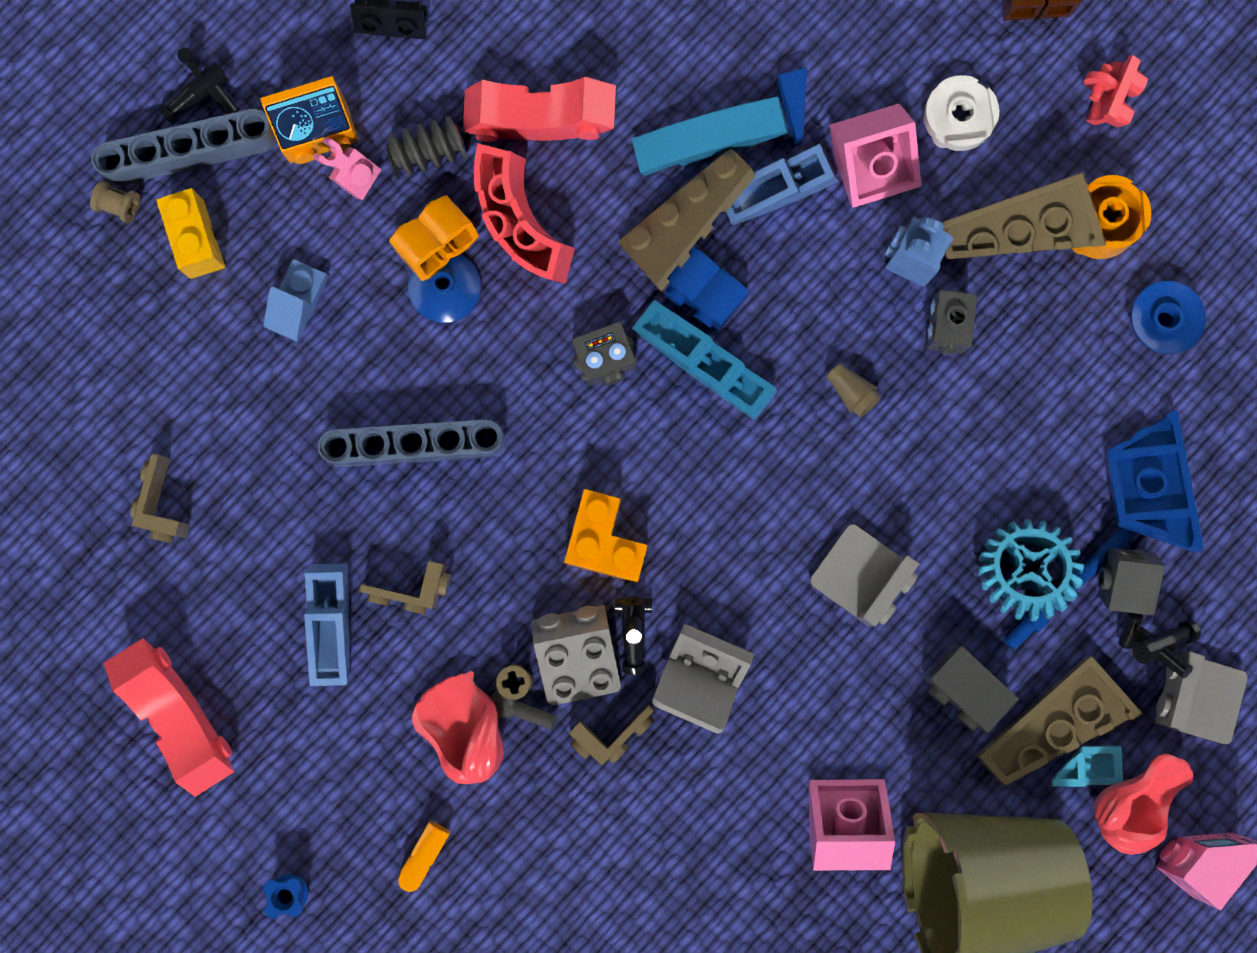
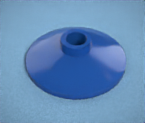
M460 254L451 258L438 273L425 281H421L412 271L408 281V293L413 306L423 317L437 323H452L465 318L476 307L481 295V279L474 264ZM441 278H446L450 281L448 288L444 290L437 288V282Z
M1160 281L1146 287L1136 297L1131 308V325L1136 337L1145 347L1160 354H1177L1191 348L1200 339L1205 329L1206 312L1201 299L1191 288L1179 282ZM1160 314L1168 318L1167 326L1160 324L1158 320Z

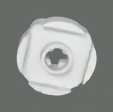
M959 75L943 80L931 92L924 106L923 118L925 127L932 136L933 143L936 146L955 151H966L978 147L989 138L999 119L998 101L990 88L986 89L974 77ZM957 105H962L963 111L970 112V116L966 117L964 121H959L952 114L955 112Z

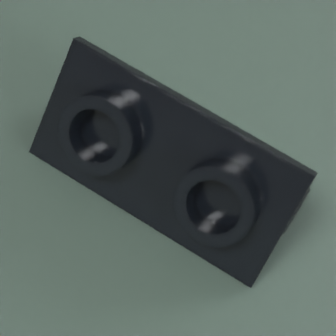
M355 0L354 3L350 4L354 33L426 40L425 21L428 20V6L422 5L421 1L396 0L395 7H389V0Z

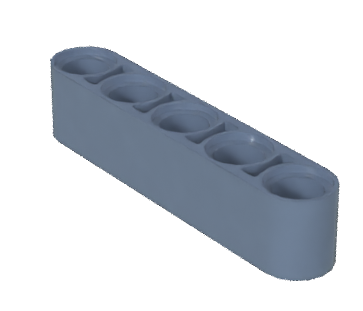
M248 109L102 143L94 149L91 155V163L94 169L110 183L126 185L264 153L271 150L276 145L277 140L266 114L258 109ZM258 125L265 126L264 131L256 137L250 136L254 127ZM229 134L225 143L215 145V140L219 135ZM192 142V147L188 152L179 153L180 147L184 143ZM151 150H156L155 157L148 162H144L145 155ZM120 158L119 165L113 170H108L110 162Z
M484 419L335 429L327 431L321 436L318 450L324 460L337 467L488 458L497 456L502 452L506 439L497 423ZM484 430H493L497 433L495 444L488 448L479 446L478 437L480 433ZM449 432L459 434L460 440L456 448L453 450L442 449L441 439L445 434ZM410 435H420L422 439L420 449L413 453L406 452L404 448L405 440ZM375 437H382L384 440L382 452L378 455H369L367 450L369 441ZM336 440H345L347 445L345 453L341 457L333 458L330 453L332 444Z

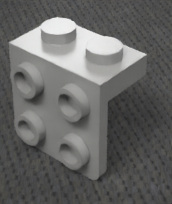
M849 525L811 576L810 584L868 627H876L878 622L884 625L896 609V606L892 603L900 591L906 594L918 578L914 571L919 566V563L908 555L898 556L858 526Z
M605 605L597 607L584 606L577 611L563 614L551 613L539 619L531 620L533 645L546 699L549 704L558 705L611 694L620 690L621 683Z
M684 624L669 655L652 703L657 708L714 733H722L726 727L738 688L752 663L754 654Z
M1173 651L1192 665L1193 670L1189 676L1182 678L1170 668H1166V681L1162 695L1157 702V715L1154 724L1220 744H1229L1233 738L1247 684V674L1238 669L1204 660L1205 656L1187 651Z

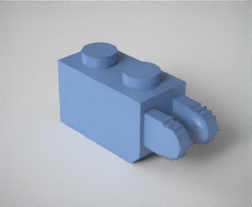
M913 217L907 227L900 225L896 234L893 235L884 253L885 256L890 258L885 269L925 287L941 267L940 262L954 238L949 233L943 231V223L936 219L923 217L922 220Z

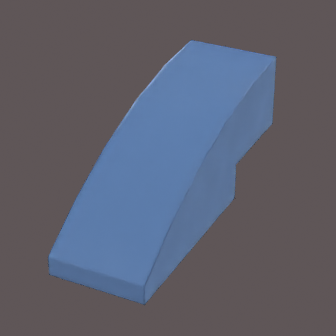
M818 144L788 160L782 158L754 172V179L726 213L731 224L735 225L794 203L839 182L826 150L821 144Z
M348 563L310 564L304 573L307 601L304 620L309 686L348 685L350 662Z

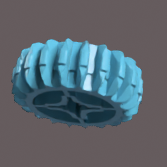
M1030 519L1024 520L1022 530L1014 521L1009 523L1008 533L999 528L995 532L996 540L988 539L986 541L985 547L989 552H981L979 560L986 565L979 567L978 575L988 578L982 582L981 588L987 591L995 590L989 597L990 603H995L1000 599L1003 600L1004 603L1000 611L1006 613L1010 606L1016 608L1014 615L1019 620L1025 611H1029V618L1032 622L1037 621L1039 618V610L1047 619L1053 617L1054 608L1064 612L1068 607L1065 600L1073 602L1078 596L1074 589L1080 588L1083 584V580L1076 575L1083 572L1084 565L1073 562L1081 555L1080 550L1067 549L1073 540L1071 537H1066L1062 541L1057 538L1061 531L1059 527H1055L1051 533L1045 531L1047 526L1045 520L1040 521L1037 529H1033ZM1022 544L1036 545L1044 550L1032 552ZM1005 552L1011 557L1009 562L1015 571L1007 581L1004 580L1000 569V558ZM1054 559L1057 561L1061 573L1060 585L1057 589L1051 583L1052 578L1047 572V567H1049ZM1041 563L1036 573L1030 572L1021 576L1025 566L1031 568ZM1028 587L1033 589L1038 595L1042 593L1043 596L1031 597L1016 591L1020 588Z

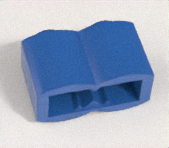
M693 246L689 251L690 258L682 268L677 266L667 278L669 284L665 287L667 289L664 293L676 305L682 306L685 303L695 311L693 317L703 327L710 329L713 326L720 331L748 298L749 291L739 281L722 270L709 257Z

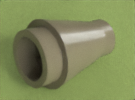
M843 363L833 368L826 377L833 385L850 414L855 413L859 418L867 414L881 399V396L876 392V386L848 369Z

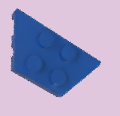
M1172 411L1161 421L1149 428L1145 427L1134 434L1133 438L1117 444L1106 452L1105 459L1115 517L1118 527L1197 553L1202 552L1204 549L1179 414L1178 411Z

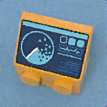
M333 76L260 98L280 150L289 163H308L314 160L312 157L315 153L331 152L330 147L322 142L325 137L331 138L342 148V152L351 147V144L359 142L348 104Z

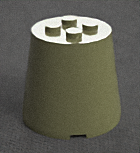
M921 812L912 816L914 826H906L903 838L902 877L907 912H915L920 932L915 933L914 937L921 953H1035L1079 940L1086 934L1092 916L1090 874L1081 845L1065 822L1050 818Z

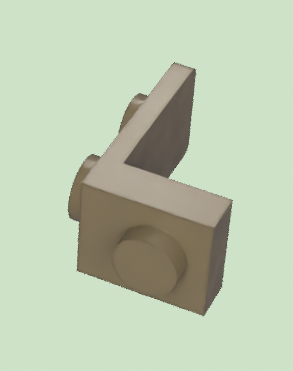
M152 453L150 460L145 461L141 470L140 478L143 485L140 496L134 499L131 506L130 515L133 518L131 526L150 530L149 538L172 543L174 536L186 539L190 524L155 516L170 459Z
M428 561L419 597L360 584L359 592L368 594V602L389 606L391 599L405 602L403 610L426 615L427 608L437 609L440 595H447L451 574L446 573L447 565Z
M648 703L608 746L580 720L569 732L574 738L570 745L585 759L591 755L601 765L607 760L614 764L629 748L624 742L634 732L639 736L642 735L655 721L651 716L655 708Z

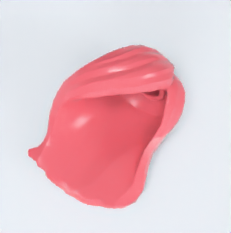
M472 671L458 676H451L435 684L423 693L412 712V724L416 732L434 747L444 773L458 784L482 783L488 780L499 769L504 753L503 741L498 730L496 706L491 697L475 685L473 681L474 672Z
M1167 753L1157 755L1142 774L1111 785L1097 796L1093 807L1095 818L1101 834L1112 847L1121 853L1132 855L1149 851L1164 841L1167 836L1168 813L1171 802L1181 789L1191 785L1193 782V771L1187 761Z

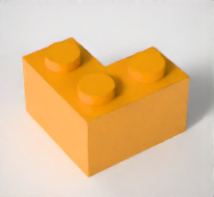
M587 489L583 490L564 563L638 583L648 545L612 536L621 498Z

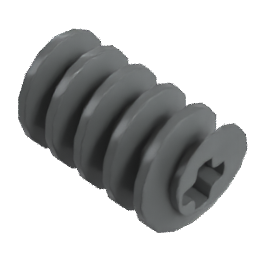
M449 115L445 116L444 128H441L436 120H431L430 132L428 133L421 124H417L416 136L414 137L407 128H403L402 140L400 141L393 132L388 133L386 148L397 180L400 179V168H403L409 176L414 175L415 163L423 172L428 171L429 159L432 160L437 168L442 167L443 155L447 157L451 164L456 163L457 151L467 160L458 126Z

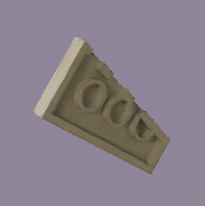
M729 148L622 237L618 244L662 292L669 284L667 278L677 266L682 268L690 258L689 251L700 237L705 239L714 228L712 222L720 212H727L754 179L755 174L752 168L732 148Z
M1084 172L941 222L944 225L943 231L949 233L954 238L945 252L947 259L1107 245Z
M1086 656L976 756L1002 785L1006 786L1048 764V761L1079 748L1081 744L1090 739L1102 736L1115 729V726L1127 720H1132L1143 713L1092 656Z

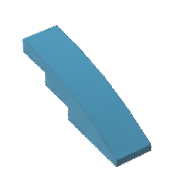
M773 97L675 123L632 138V143L640 173L647 176L677 164L684 167L714 155L720 157L729 148L737 152L789 132L779 97Z
M653 300L632 327L635 333L754 421L777 393L775 386L746 368L741 360L715 344L710 336L656 300Z

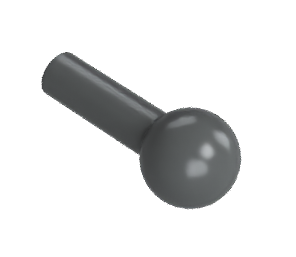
M498 690L490 696L496 706L498 719H508L515 716L553 730L557 723L558 717L556 715L518 702V699H506Z

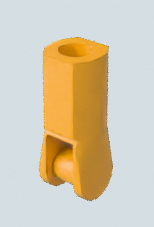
M429 820L400 872L398 884L401 889L407 892H413L418 889L449 837L450 831Z

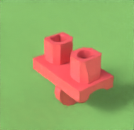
M1131 55L1124 62L1102 64L1100 71L1087 73L1084 84L1091 90L1089 99L1094 101L1086 119L1087 122L1094 126L1106 122L1117 128L1131 123L1135 111L1133 107L1124 102L1126 95L1131 98L1139 96L1144 91L1148 78L1137 70L1140 59Z

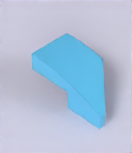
M1080 746L1051 779V786L1086 787V785H1114L1122 782L1121 746Z

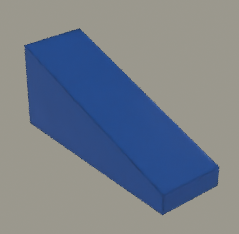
M807 68L779 74L776 82L794 146L801 145L803 139Z

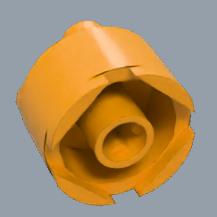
M1119 175L1102 176L1088 184L1107 245L1072 248V250L1077 254H1083L1093 259H1108L1121 254L1137 242L1151 221V205L1143 190L1140 191L1132 184L1133 181Z

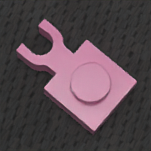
M325 137L322 142L330 147V156L326 159L321 154L315 153L312 158L320 164L332 166L334 170L329 178L356 199L363 200L382 169L355 148L348 147L343 154L342 148L331 138Z

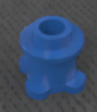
M285 874L278 879L268 880L263 886V891L267 895V905L264 908V913L270 919H275L279 915L289 914L291 917L300 915L309 893L303 878L296 874ZM284 889L291 892L292 899L285 897Z

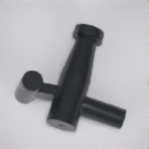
M188 48L179 49L177 53L178 59L191 69L195 78L187 83L167 105L163 103L158 107L165 118L172 125L178 121L177 117L201 103L209 95L225 115L239 112V108L221 87L229 78L216 62H213L204 71H201L199 68V58Z
M635 596L615 599V614L622 613V637L626 660L623 661V672L629 675H639L645 672V661L642 660L645 640V613H652V598Z
M1128 613L1118 644L1125 649L1132 648L1133 656L1141 664H1147L1158 659L1180 677L1186 678L1189 676L1193 666L1173 651L1184 643H1192L1199 640L1201 630L1198 624L1193 620H1185L1179 623L1178 627L1153 634L1141 627L1143 614Z

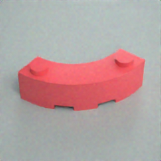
M584 76L571 82L551 85L550 92L529 93L527 86L481 80L465 89L463 132L474 134L477 140L483 142H495L498 138L539 141L575 138L595 140L599 138L600 133L614 129L616 85Z
M477 143L474 160L475 192L478 193L483 211L481 216L490 234L512 257L511 259L526 270L546 279L566 284L575 248L567 246L550 236L533 216L524 188L526 159L510 151Z
M142 638L104 662L112 691L131 708L141 721L146 718L148 719L153 730L161 736L156 740V744L169 766L175 783L196 797L234 772L229 757L232 756V750L222 736L218 737L195 697L171 667L172 662L162 647L155 649Z

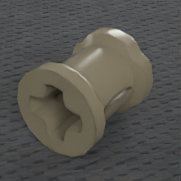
M102 179L93 189L90 208L95 212L106 211L119 216L120 220L129 224L135 218L140 207V195L132 190L127 193L114 188L110 182Z
M510 665L499 672L496 679V687L504 698L517 700L528 693V690L532 687L533 678L530 671L523 666ZM511 671H515L517 677L524 678V684L518 688L519 692H514L512 687H506L505 680L511 678Z

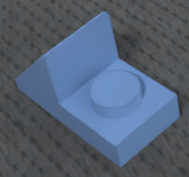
M293 259L279 289L271 286L269 290L263 327L299 342L329 276L322 271Z

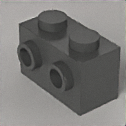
M953 645L923 678L931 685L927 691L944 706L948 702L959 711L956 718L972 732L978 729L989 733L1019 700L1016 695L963 646Z

